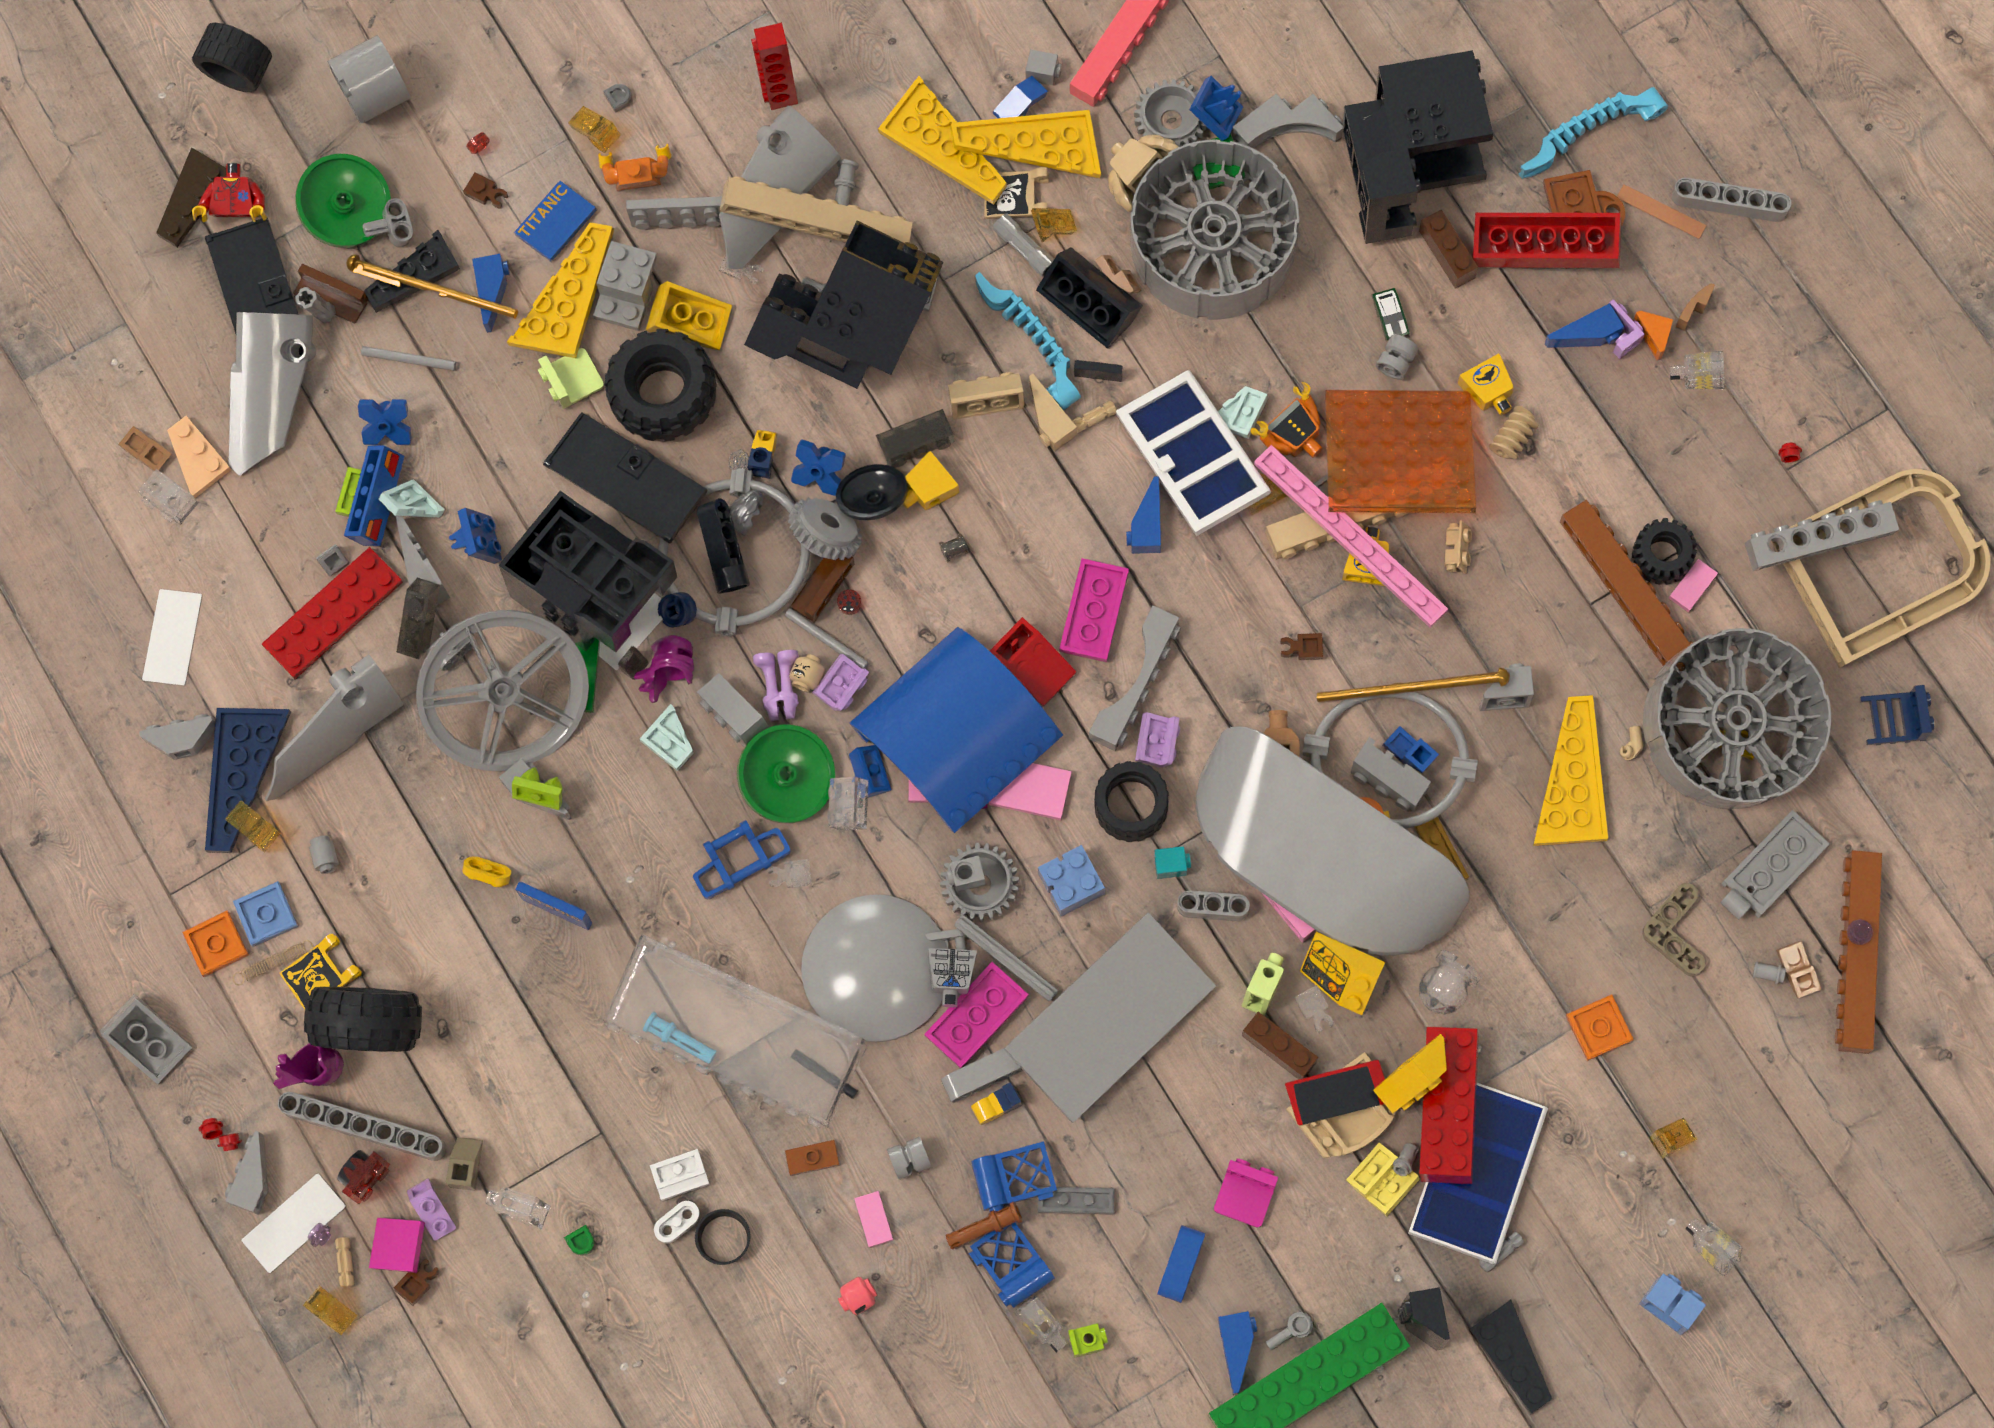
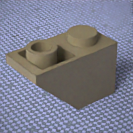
M457 1137L449 1159L446 1184L450 1188L476 1190L483 1140Z

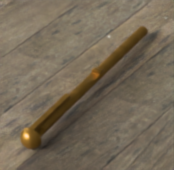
M356 254L351 255L346 262L347 268L353 273L355 272L399 287L403 283L426 291L440 292L439 297L454 299L514 319L518 315L517 309L361 261L360 256Z
M1499 668L1498 672L1319 692L1317 693V701L1326 702L1497 682L1503 687L1508 684L1510 674L1506 669Z

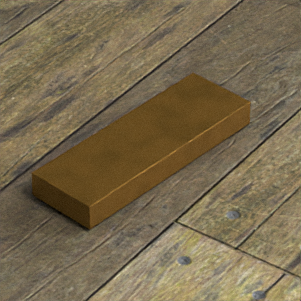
M1438 817L1414 827L1422 841L1448 858L1463 875L1465 881L1469 879Z

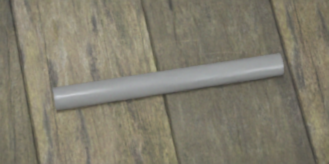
M362 346L361 349L362 356L455 371L456 361Z
M788 609L785 614L788 619L839 654H844L861 669H865L868 666V661L793 609Z

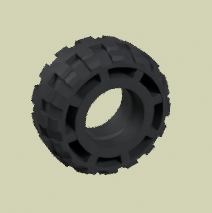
M656 329V332L647 333L646 330L638 333L636 338L631 341L627 339L619 346L620 350L615 355H612L608 363V371L605 373V390L613 414L627 431L633 435L642 436L645 440L664 439V442L673 441L675 437L680 435H689L694 432V428L697 425L705 422L711 407H714L717 384L711 360L697 341L694 342L688 335L679 331L678 333L669 332L668 329ZM670 371L682 377L684 387L681 393L671 402L652 404L643 400L640 396L639 390L642 383L653 373Z
M315 987L311 990L310 998L306 999L304 1032L307 1033L308 1042L313 1046L342 1050L402 1052L412 1050L415 1047L416 1039L420 1038L422 1006L419 1005L418 996L413 992L358 987Z

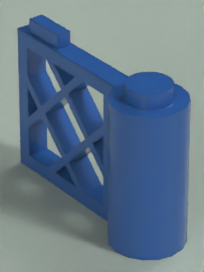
M1044 1141L996 1155L983 1156L971 1161L984 1211L990 1212L994 1210L997 1212L1013 1201L1016 1203L1037 1196L1039 1201L1054 1197L1053 1192L1057 1191ZM1041 1149L1043 1159L1038 1167L1026 1161L1030 1151ZM1025 1153L1023 1158L1017 1156L1019 1154ZM1014 1157L1020 1163L1015 1172L1011 1173L1004 1169L1002 1159ZM1023 1163L1036 1170L1029 1182L1016 1176ZM1044 1163L1047 1172L1041 1169ZM1040 1172L1049 1178L1051 1187L1039 1189L1032 1185ZM1006 1174L1011 1176L1009 1182L1007 1181ZM1014 1179L1027 1185L1022 1195L1011 1196L1010 1186ZM1030 1188L1036 1190V1191H1032V1192L1027 1193Z
M1016 1223L1004 1227L1001 1232L993 1231L970 1246L972 1252L969 1253L977 1266L982 1264L1001 1290L998 1296L1006 1307L1011 1305L1013 1308L1055 1279L1048 1266L1040 1258ZM1011 1226L1016 1232L1014 1243L1000 1241L1002 1232ZM1019 1238L1021 1239V1241H1022L1024 1244H1019V1243H1018ZM986 1243L996 1244L994 1257L983 1256L978 1249ZM1000 1245L1013 1247L1011 1260L997 1258ZM1017 1248L1028 1249L1033 1256L1026 1262L1015 1261ZM987 1261L993 1262L992 1268L990 1267ZM996 1262L1010 1264L1009 1274L1002 1279H999L995 1274Z

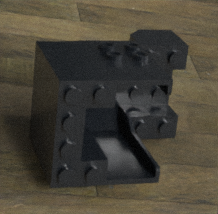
M1473 50L1378 66L1375 100L1344 106L1343 133L1361 207L1359 219L1365 244L1412 236L1413 227L1417 223L1415 213L1410 212L1409 206L1412 203H1416L1417 193L1429 189L1486 180L1487 173L1484 169L1478 143L1491 141L1493 139V130L1484 94H1486L1484 79L1480 80L1481 65L1479 59H1475Z
M857 220L823 292H818V289L812 285H803L797 282L791 275L779 273L769 295L761 306L744 345L774 360L787 355L858 389L869 365L892 375L932 292L944 262L933 253L928 252L926 254L918 250V247L910 242L903 243Z
M562 491L557 493L498 565L510 597L533 614L541 616L559 626L584 651H587L593 644L595 637L614 652H617L632 634L629 624L655 592L663 596L677 578L672 559L647 541L637 538L633 541L627 538L615 527L606 523Z

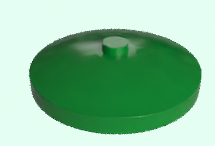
M351 154L327 155L313 162L302 174L295 193L296 211L304 228L320 242L339 248L360 246L376 237L377 235L366 237L363 232V224L383 219V209L386 203L391 200L389 187L379 170L365 159Z
M776 725L759 732L746 744L738 760L737 782L743 799L759 816L777 823H795L813 816L826 804L834 788L835 766L829 749L816 734L796 725Z

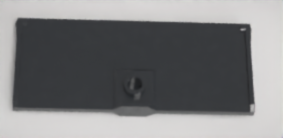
M261 218L256 220V222L251 221L205 236L235 334L237 312L299 315L268 218L266 220ZM302 345L299 348L300 356H302L304 352Z
M583 412L579 414L543 463V466L556 472L669 544L675 539L680 529L708 491L705 487L657 459L644 448L631 443Z

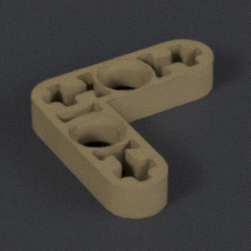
M1684 883L1678 886L1649 919L1642 930V935L1651 946L1688 976H1697L1705 967L1703 956L1671 930L1698 898L1697 888L1690 883ZM1681 890L1683 892L1689 890L1692 900L1685 899L1680 907L1677 902L1683 895ZM1666 907H1672L1677 911L1675 919L1669 920L1664 916L1663 911ZM1657 926L1659 928L1658 934L1664 938L1666 934L1670 937L1661 946L1659 942L1662 939L1658 935L1650 936L1651 930L1648 927L1655 928ZM1674 941L1680 945L1681 949L1678 954L1668 952L1667 944ZM1685 950L1689 952L1685 957L1690 961L1696 959L1699 969L1695 967L1692 970L1689 969V962L1685 958L1681 962L1678 960Z

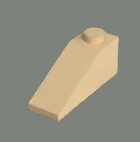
M1031 374L1029 382L1040 433L1039 439L1044 446H1050L1055 452L1077 435V426L1036 376Z

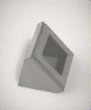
M336 544L316 558L329 577L349 563Z

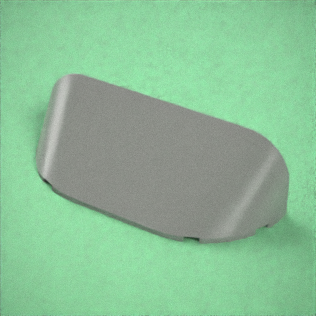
M1235 726L1227 728L1221 733L1199 777L1198 790L1196 792V812L1201 831L1207 843L1211 842L1214 848L1218 851L1217 857L1229 870L1321 934L1352 948L1356 946L1368 949L1369 954L1399 955L1423 949L1425 945L1435 940H1440L1454 927L1469 902V889L1463 875L1448 858L1262 732L1247 727Z

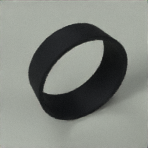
M718 1209L705 1215L699 1222L695 1232V1244L699 1253L704 1259L717 1265H727L738 1261L746 1253L751 1238L746 1220L737 1212L729 1209ZM723 1216L738 1220L744 1226L747 1234V1244L744 1251L736 1259L729 1262H719L712 1259L706 1254L702 1246V1234L707 1224L715 1218Z

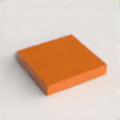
M228 910L182 932L203 977L249 955Z
M1612 994L1566 1014V1018L1587 1061L1634 1040Z

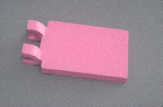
M1032 763L989 802V805L1061 820L1072 771Z

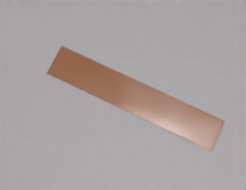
M1623 184L1617 195L1620 200L1698 239L1707 226Z

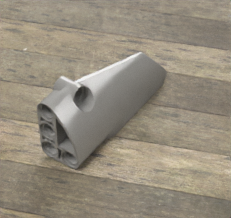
M237 312L236 362L232 364L230 379L229 467L239 476L274 452L285 447L307 363L316 355V348L311 342L313 315ZM301 345L304 349L302 356L299 355V348Z

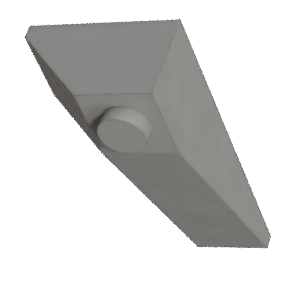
M396 516L408 582L413 591L409 596L416 607L421 605L426 612L449 599L450 596L404 518Z

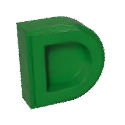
M587 1225L564 1237L569 1248L576 1255H587L594 1248V1237Z

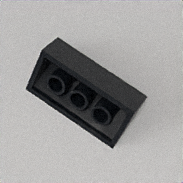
M1072 247L1056 255L1036 291L1107 349L1132 324L1143 306Z
M1440 1287L1409 1292L1402 1302L1400 1309H1398L1400 1324L1405 1323L1407 1331L1436 1351L1442 1350L1450 1340Z

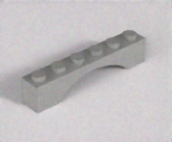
M1152 606L1142 626L1145 658L1140 675L1133 687L1122 699L1112 706L1099 711L1089 731L1090 740L1113 751H1116L1118 745H1124L1128 733L1125 731L1129 724L1133 725L1139 714L1136 709L1140 702L1144 704L1150 691L1147 687L1150 681H1156L1160 669L1157 667L1161 660L1165 661L1171 650L1168 647L1171 639L1176 640L1181 630V626H1178L1179 617L1156 606Z

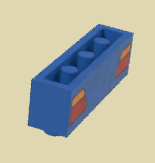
M385 445L367 447L344 533L345 537L363 546H381L390 511L379 498L383 492L397 486L404 455Z

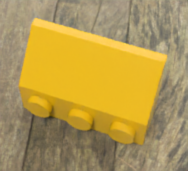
M1441 1034L1401 1064L1373 1090L1392 1113L1399 1108L1405 1111L1415 1102L1413 1098L1418 1101L1428 1092L1427 1088L1431 1091L1442 1082L1439 1077L1447 1070L1444 1037Z

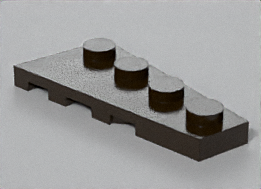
M191 147L157 229L158 237L178 248L201 216L199 215L196 217V220H193L192 209L198 206L208 185L214 182L215 177H226V168Z

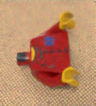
M227 163L226 177H215L214 182L210 183L203 193L198 206L192 209L193 220H196L197 216L202 215L203 222H207L208 211L212 217H251L253 222H256V217L261 215L262 219L266 220L267 216L264 212L265 196L258 184L253 182L252 179L241 177L240 164Z

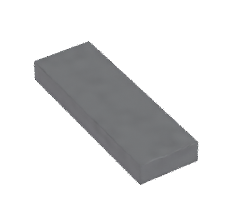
M1056 1187L1057 1191L1053 1192L1054 1197L1041 1201L1038 1199V1213L1114 1215V1188Z

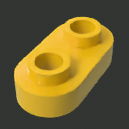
M475 856L468 857L463 862L462 872L469 879L485 882L493 887H503L510 882L511 870L505 865Z

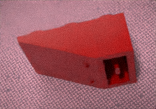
M1023 617L990 650L1042 707L1076 674L1073 667Z

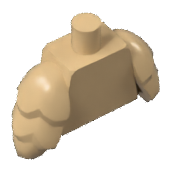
M1152 134L1141 137L1139 141L1133 138L1129 139L1125 145L1118 142L1112 147L1111 152L1114 157L1111 159L1110 165L1113 167V170L1109 174L1108 184L1109 190L1114 195L1118 205L1128 212L1132 211L1133 193L1135 194L1141 179L1156 161L1163 159L1170 151L1179 147L1175 141L1166 139L1161 135Z

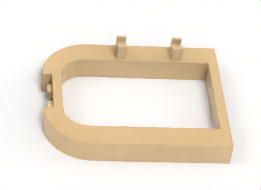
M1923 469L1904 470L1807 518L1812 519V522L1820 521L1823 515L1835 513L1836 516L1845 514L1844 510L1856 506L1859 507V510L1868 508L1867 504L1882 500L1883 504L1888 502L1894 504L1910 496L1924 497L1937 508L1963 558V570L1957 580L1844 638L1840 635L1800 559L1783 563L1839 668L1959 608L1972 600L1984 587L1990 571V553L1985 539L1977 543L1975 542L1974 532L1971 527L1966 526L1962 518L1961 508L1953 502L1961 495L1954 485L1943 476ZM1840 523L1841 530L1848 527L1847 524ZM1795 524L1789 528L1797 527L1798 524ZM1816 530L1818 538L1822 540L1826 538L1823 530ZM1793 535V542L1798 546H1802L1803 541L1801 537ZM1771 541L1776 552H1779V545Z

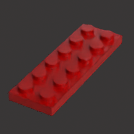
M369 547L262 643V646L294 679H297L399 587L403 581Z

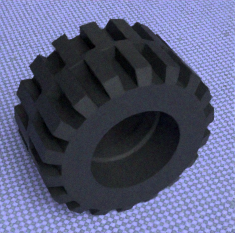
M1663 518L1661 522L1656 519L1652 521L1651 525L1649 523L1646 524L1643 530L1639 532L1633 546L1632 558H1635L1634 562L1640 567L1642 575H1647L1645 580L1650 582L1651 579L1656 580L1655 584L1658 585L1665 581V584L1668 585L1673 580L1678 582L1682 576L1685 577L1697 554V550H1695L1697 543L1696 540H1692L1694 536L1692 531H1686L1687 526L1685 524L1679 526L1677 525L1678 520L1673 519L1672 523L1668 522V518ZM1656 542H1667L1676 549L1678 558L1669 562L1661 561L1652 553L1651 545Z

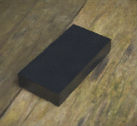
M1075 360L1074 377L1122 382V365Z

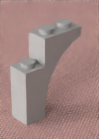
M1275 94L1233 126L1232 137L1237 143L1251 148H1255L1270 138L1287 133H1312L1336 142L1343 136V122L1337 115L1333 116L1329 112L1325 101L1321 98L1318 99L1314 94L1293 110H1291V105L1286 99H1281Z

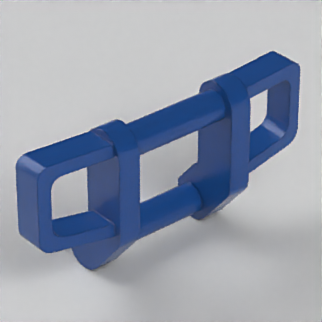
M745 820L739 823V827L712 842H705L703 846L711 862L693 874V879L703 897L708 900L727 889L730 890L739 881L763 868L765 870L768 869L772 864L789 855L791 849L780 829L774 828L755 837L748 822ZM746 835L759 860L729 876L715 851ZM772 836H778L784 846V850L768 859L759 842ZM715 867L724 884L707 892L700 882V877Z

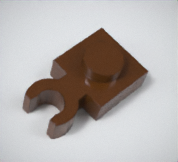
M474 172L463 190L465 196L483 205L486 204L487 200H490L492 205L498 209L502 208V204L496 201V198L499 196L508 198V194L504 189H495L496 184L494 181Z
M1322 633L1297 634V641H1293L1289 637H1284L1280 640V644L1290 646L1288 651H1281V657L1288 658L1294 653H1298V660L1323 659Z
M427 1259L420 1263L417 1273L408 1272L394 1287V1291L412 1306L430 1289V1284L426 1281L436 1278L439 1274L437 1267L431 1272L425 1271V1268L429 1265V1260Z

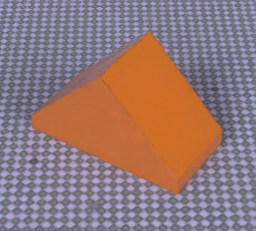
M1638 311L1633 322L1637 321L1642 326L1643 339L1658 361L1662 358L1673 319Z

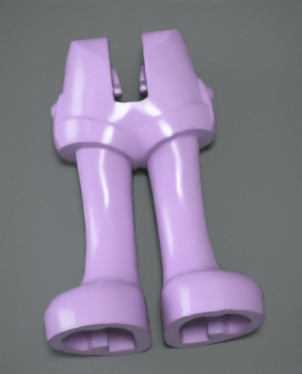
M784 650L777 653L781 675L780 692L777 689L775 675V655L772 653H759L753 656V663L762 669L765 676L767 696L763 698V707L767 710L771 721L779 720L777 701L781 700L784 701L783 708L786 719L795 718L798 695L793 693L789 674L795 660L799 657L797 650Z

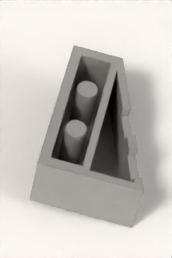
M719 673L697 691L702 700L699 702L701 707L708 714L712 712L715 715L713 717L722 728L726 727L729 730V735L735 742H740L743 747L756 734L769 728L764 718Z
M1369 737L1353 761L1351 774L1354 775L1353 778L1363 785L1368 783L1375 788L1374 791L1384 798L1389 796L1396 801L1395 804L1405 811L1410 809L1414 812L1429 789L1431 781L1408 764L1402 765L1392 758L1394 754L1389 750L1385 753L1380 751L1373 745L1375 740Z

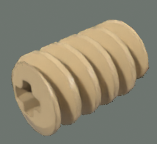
M1515 406L1514 412L1510 413L1509 419L1504 422V427L1500 428L1499 435L1494 437V443H1490V450L1500 457L1517 459L1518 455L1514 450L1522 452L1523 447L1519 443H1528V439L1524 435L1532 436L1533 431L1530 427L1537 429L1539 426L1535 421L1534 415L1522 406Z

